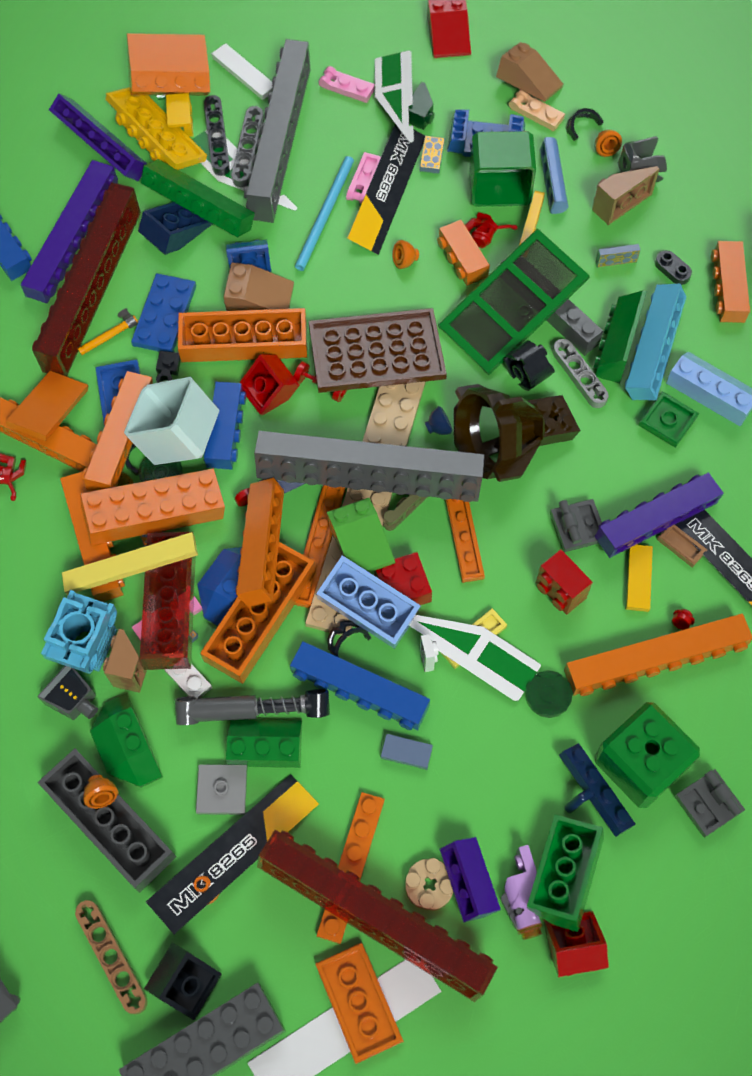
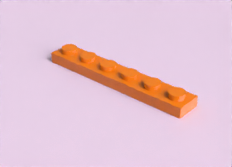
M361 792L318 929L317 937L341 945L385 802L383 798Z

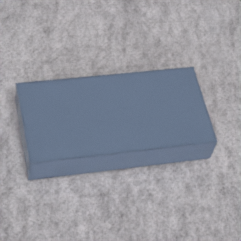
M386 734L381 759L427 770L433 745Z

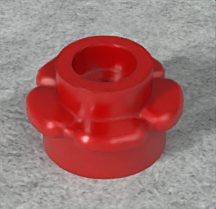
M677 609L673 612L672 623L678 629L685 630L694 625L695 619L689 610Z

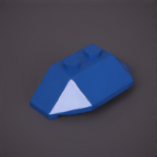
M242 547L223 549L197 584L204 619L217 627L238 597L236 595V586L238 585V568L241 561L240 551Z

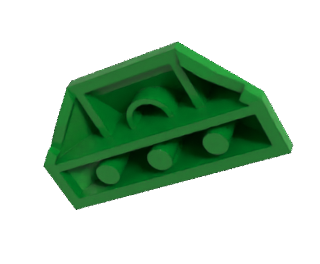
M123 694L106 702L95 720L90 733L107 774L138 787H143L163 778L128 694Z

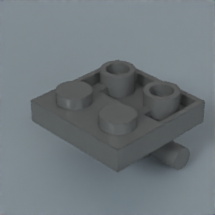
M593 499L570 505L567 500H562L559 502V508L551 509L550 515L564 552L599 544L595 535L602 521Z
M716 769L709 771L704 777L674 796L704 838L745 811L742 804Z

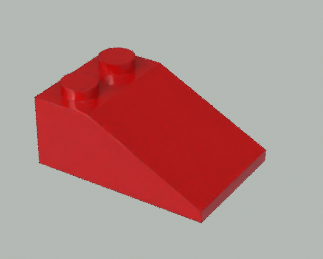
M428 0L427 17L433 57L444 58L471 55L466 0Z

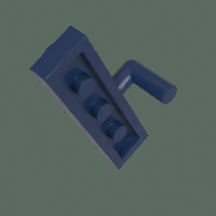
M579 743L559 754V757L583 790V792L579 793L565 805L566 812L572 813L585 801L590 800L615 837L636 825Z

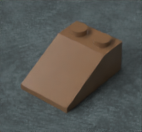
M519 42L502 55L496 75L499 79L544 102L563 87L562 81L537 50L531 48L528 44Z
M655 166L613 174L607 179H602L597 185L592 211L607 225H610L652 195L659 168Z
M231 263L224 293L226 311L289 309L294 282L253 265Z

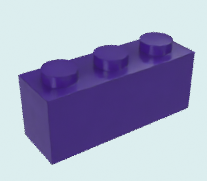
M477 838L453 841L440 848L463 922L484 918L500 911L501 908Z

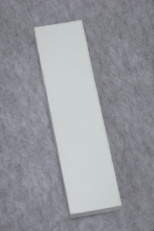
M226 43L212 53V58L260 99L264 100L269 96V92L273 91L272 81Z

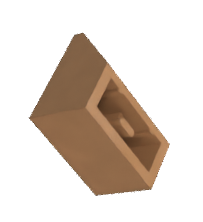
M119 629L117 636L114 635L111 640L110 648L112 651L110 657H107L104 661L103 671H105L104 673L113 687L140 693L147 670L124 630Z

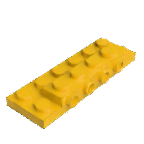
M130 87L106 93L105 100L117 111L115 116L117 124L123 125L127 129L128 135L138 140L141 149H146L153 161L159 159L177 170L206 161L207 154L180 127L168 128L167 114L148 95H130Z

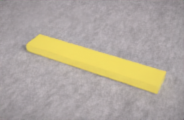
M190 532L62 572L64 592L67 595L70 590L77 593L197 556L195 536Z

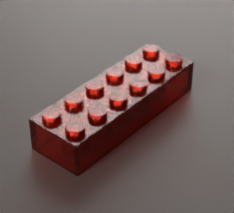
M190 532L147 533V546ZM196 556L145 571L140 661L144 670L191 669Z

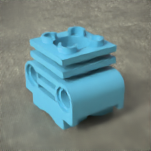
M70 590L67 598L63 597L55 619L45 635L44 641L46 643L41 652L42 656L47 660L88 674L92 673L93 670L99 672L110 649L111 640L118 631L114 625L117 617V609L114 604L98 601ZM89 632L84 639L75 641L76 637L80 636V633Z

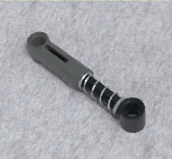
M326 689L308 690L305 692V695L295 698L292 695L291 698H283L281 696L278 699H272V697L261 699L259 697L257 700L256 695L212 698L187 696L174 700L177 725H192L205 721L256 719L259 714L263 713L267 716L268 713L278 715L280 712H285L286 714L290 712H297L299 714L302 712L311 718L330 715L329 691Z

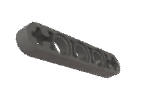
M258 106L249 107L244 118L232 170L233 184L239 188L249 185L248 175L249 171L253 170V155L257 153V139L260 138L261 123L264 122L263 110ZM254 115H256L255 122L252 121V117H254ZM248 129L256 130L253 134H249L246 131ZM245 144L253 145L250 149L243 148ZM243 159H247L250 161L248 164L245 165L239 163ZM241 172H243L244 176L242 177V179H239L241 176Z

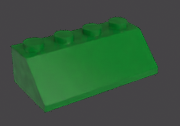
M642 290L618 297L617 304H612L609 316L613 318L611 322L607 321L604 333L608 335L606 339L602 338L599 347L602 355H597L593 367L597 369L596 377L620 383L647 291Z
M554 815L527 904L528 910L553 925L578 932L604 840L603 827Z

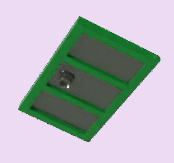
M537 228L438 324L439 329L443 330L490 375L505 361L508 353L520 346L590 276Z

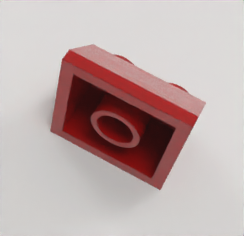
M264 354L259 355L239 382L242 385L243 392H246V397L260 415H265L288 401L300 386L277 355Z
M593 911L583 913L578 932L553 925L544 920L552 961L558 977L609 968L607 942Z

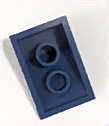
M172 202L143 211L138 232L166 255L183 248L209 228L212 223Z

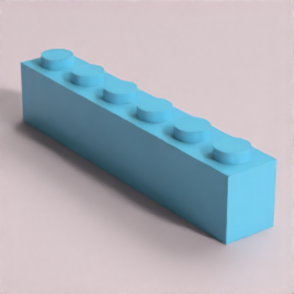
M681 284L656 285L655 292L651 296V305L646 312V322L641 329V338L636 346V355L630 365L629 378L625 381V389L632 400H657L686 300V294Z

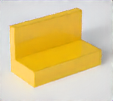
M189 93L166 95L168 128L184 127L185 133L189 137H193L192 105Z

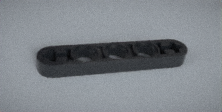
M210 95L204 100L212 170L216 175L224 176L229 173L230 164L222 104L218 96ZM211 104H215V110H212ZM212 118L220 119L218 122L210 121ZM214 133L222 134L220 137L217 138L212 136ZM216 148H223V149H224V150H223L222 152H220V153L214 152V150H215ZM218 160H222L223 167H219Z

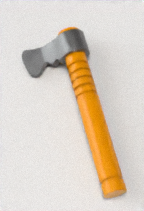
M127 308L123 309L118 313V317H123L124 321L82 347L77 348L79 353L84 355L122 331L133 328L138 323L136 317L129 314Z

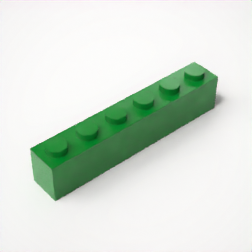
M159 159L144 165L141 184L237 238L251 231L255 212L183 172L174 169Z

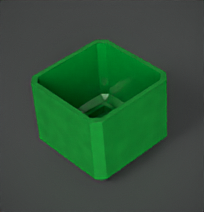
M529 131L476 132L472 136L469 168L471 204L476 207L526 206L531 203L536 175L534 137Z
M646 702L603 741L595 754V763L638 808H648L700 757V748L655 703ZM654 743L658 748V753L655 755L647 753L645 744Z

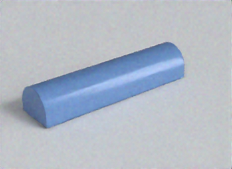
M545 137L540 148L549 208L551 214L563 213L568 209V201L558 143L553 137Z

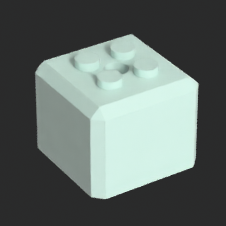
M191 377L149 384L141 390L124 433L154 465L198 459L203 457L220 410Z

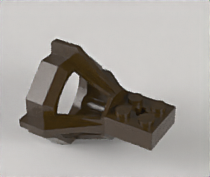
M480 384L461 386L455 391L459 401L454 407V444L458 452L484 454L482 478L485 479L496 478L498 482L521 478L539 446L573 440L581 431L563 395L527 401L522 397L510 398L507 394L488 389ZM482 406L492 409L497 420L500 435L483 443L479 427ZM499 453L496 462H494L489 457L491 455Z

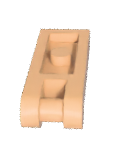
M521 89L516 93V98L509 102V107L513 111L552 131H555L564 120L565 113L528 95V93Z

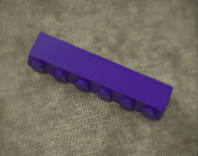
M58 93L49 111L124 176L139 181L143 174L144 165L147 163L74 100Z
M709 472L702 476L699 474L695 475L688 483L684 485L682 483L677 484L670 492L666 494L661 492L648 503L643 501L630 512L625 510L612 521L610 519L603 521L598 526L599 529L595 538L608 557L611 558L717 504L724 492Z

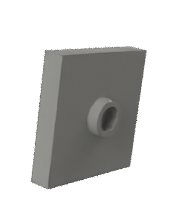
M199 765L196 814L245 815L247 765Z

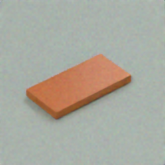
M49 371L6 420V426L46 441L86 394L88 385Z
M362 942L315 963L355 1064L403 1042Z

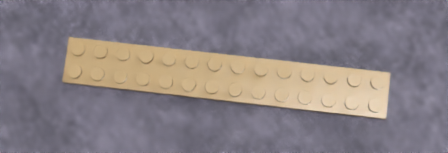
M426 382L380 386L362 442L407 446ZM348 488L342 507L370 498L383 528L384 514L388 511L393 493ZM334 536L332 537L305 623L306 627L329 633L333 627H339L341 621H351L318 600L316 595L342 556ZM347 626L345 632L352 629L353 626Z

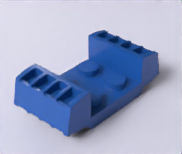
M455 110L447 151L460 153L464 157H470L472 136L476 132L525 131L524 117L510 114L509 125L468 121L469 110Z

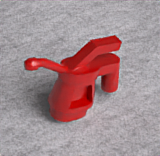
M478 212L477 218H472L465 224L468 231L476 228L471 236L480 248H485L491 243L493 235L498 229L511 228L512 230H517L518 228L514 224L497 226L491 215Z
M0 453V462L7 464V467L0 465V484L9 486L12 492L10 499L15 501L17 496L12 482L24 475L27 463L26 460H21L19 470L14 472L16 458Z

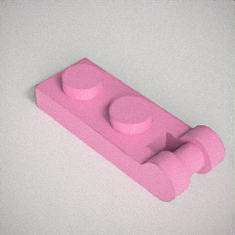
M331 66L325 69L324 76L318 82L322 88L365 103L369 101L375 90V84L338 72Z
M364 152L348 189L347 200H357L362 204L381 156ZM359 189L363 191L362 193L356 192V190Z

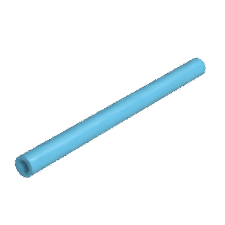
M349 156L345 157L295 264V268L299 271H304L354 163V159Z

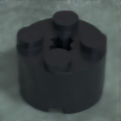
M528 340L506 355L505 365L513 379L517 377L521 381L518 385L526 391H530L555 372L553 366L546 358L547 351L541 344L537 346Z

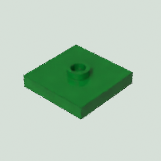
M662 391L640 421L639 426L676 448L697 419L699 413Z

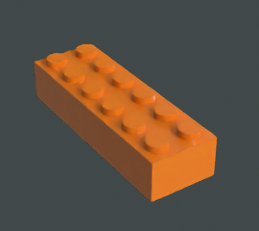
M305 308L179 313L178 352L181 362L256 360L260 354L277 355L280 359L307 358Z
M214 468L80 494L81 508L91 545L221 520L224 517L225 510Z
M279 542L273 601L248 607L237 597L200 654L203 661L243 684L315 574V561Z

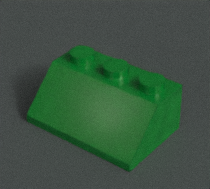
M231 720L226 748V761L228 765L301 768L302 720Z

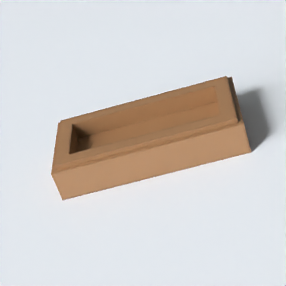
M676 525L664 530L657 539L692 568L704 556L703 553L707 551L705 547Z

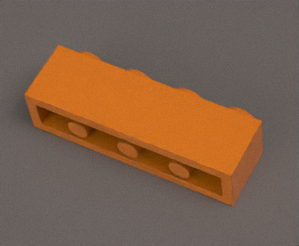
M718 241L716 248L711 253V261L715 264L713 268V279H716L714 295L718 296L716 313L719 314L720 322L745 323L750 313L743 241Z

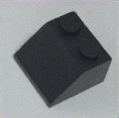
M171 943L144 989L195 1021L222 973L176 944Z

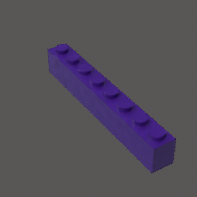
M95 160L91 161L21 283V288L26 297L48 304L51 297L55 295L58 284L64 279L67 268L73 263L76 252L82 247L87 233L91 231L95 218L99 217L104 202L108 201L112 188L117 185L118 177L116 176L114 166Z

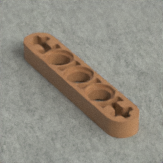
M89 900L81 902L75 910L76 918L123 1008L130 1014L142 1013L147 1007V996L100 908ZM84 908H93L91 916L95 921L100 919V922L91 925L87 917H82L85 913ZM102 927L106 931V936L102 941L96 942L93 939V932L95 929ZM111 949L116 950L118 953L116 962L107 964L104 959L106 952ZM121 972H127L130 976L129 983L124 987L118 986L116 978ZM134 985L136 989L131 990L133 995L137 998L141 997V1000L138 1002L140 1006L138 1009L133 1006L129 1007V1004L132 1002L129 994L126 993L124 997L122 995V992L130 990Z

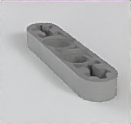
M560 339L556 341L553 348V355L592 407H604L608 400V392L569 340ZM559 348L567 349L566 353L563 350L559 351ZM577 362L580 368L572 369L569 367V363ZM586 377L589 378L592 381V383L590 385H584L581 383L580 380ZM595 394H596V396H598V397L602 396V399H601V400H600L599 398H596V399H595V398H594Z

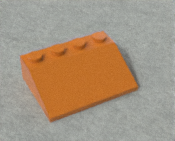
M127 33L130 95L189 93L191 96H207L210 93L205 35Z

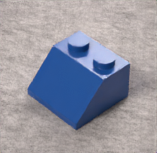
M267 240L237 242L226 245L229 268L231 263L253 265L271 272Z

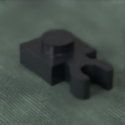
M159 352L156 371L160 374L156 377L157 383L163 380H173L172 375H178L181 363L179 353Z

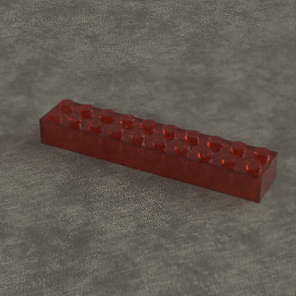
M111 182L108 190L106 189L103 194V201L96 209L93 222L91 221L88 226V233L81 241L78 254L73 258V265L65 275V282L57 292V299L49 309V316L41 326V333L38 339L33 343L32 351L43 373L53 371L67 377L78 353L77 348L82 345L141 214L133 187Z
M274 830L258 855L257 867L471 1001L475 1002L484 995L498 966L493 964L492 958L483 953L478 955L470 950L471 946L461 939L455 941L447 936L448 932L438 925L434 927L425 922L426 918L414 911L410 913L403 909L404 905L394 898L389 900L382 896L380 889L371 884L366 886L359 881L360 878L350 871L343 872L337 868V863L330 858L325 857L322 859L315 854L316 851L306 844L301 846L293 841L294 837L286 831L278 832Z

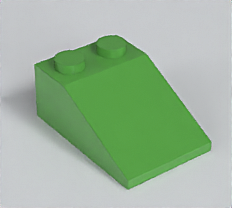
M370 498L327 512L330 530L344 557L368 572L395 563L394 556Z

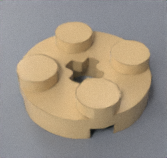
M431 858L418 861L410 868L406 876V894L416 907L425 910H438L447 905L452 898L453 889L445 864L438 859ZM425 879H434L437 882L434 885L436 888L434 891L430 888L424 889Z

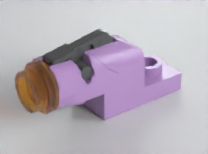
M525 845L519 847L517 855L514 856L518 870H522L523 873L506 879L505 893L501 897V902L514 928L517 929L518 935L521 934L523 940L542 935L540 929L542 924L539 916L527 909L537 870L529 846Z

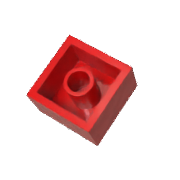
M561 549L540 566L536 580L539 591L544 595L547 594L552 599L556 609L563 611L566 615L587 599L593 583Z
M418 552L396 558L394 564L374 571L375 577L417 604L424 605L432 602V590Z

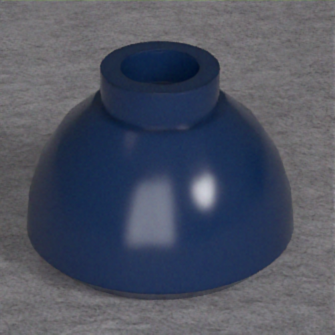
M440 406L436 407L429 415L428 421L425 422L429 433L434 432L439 435L451 434L453 429L444 409Z

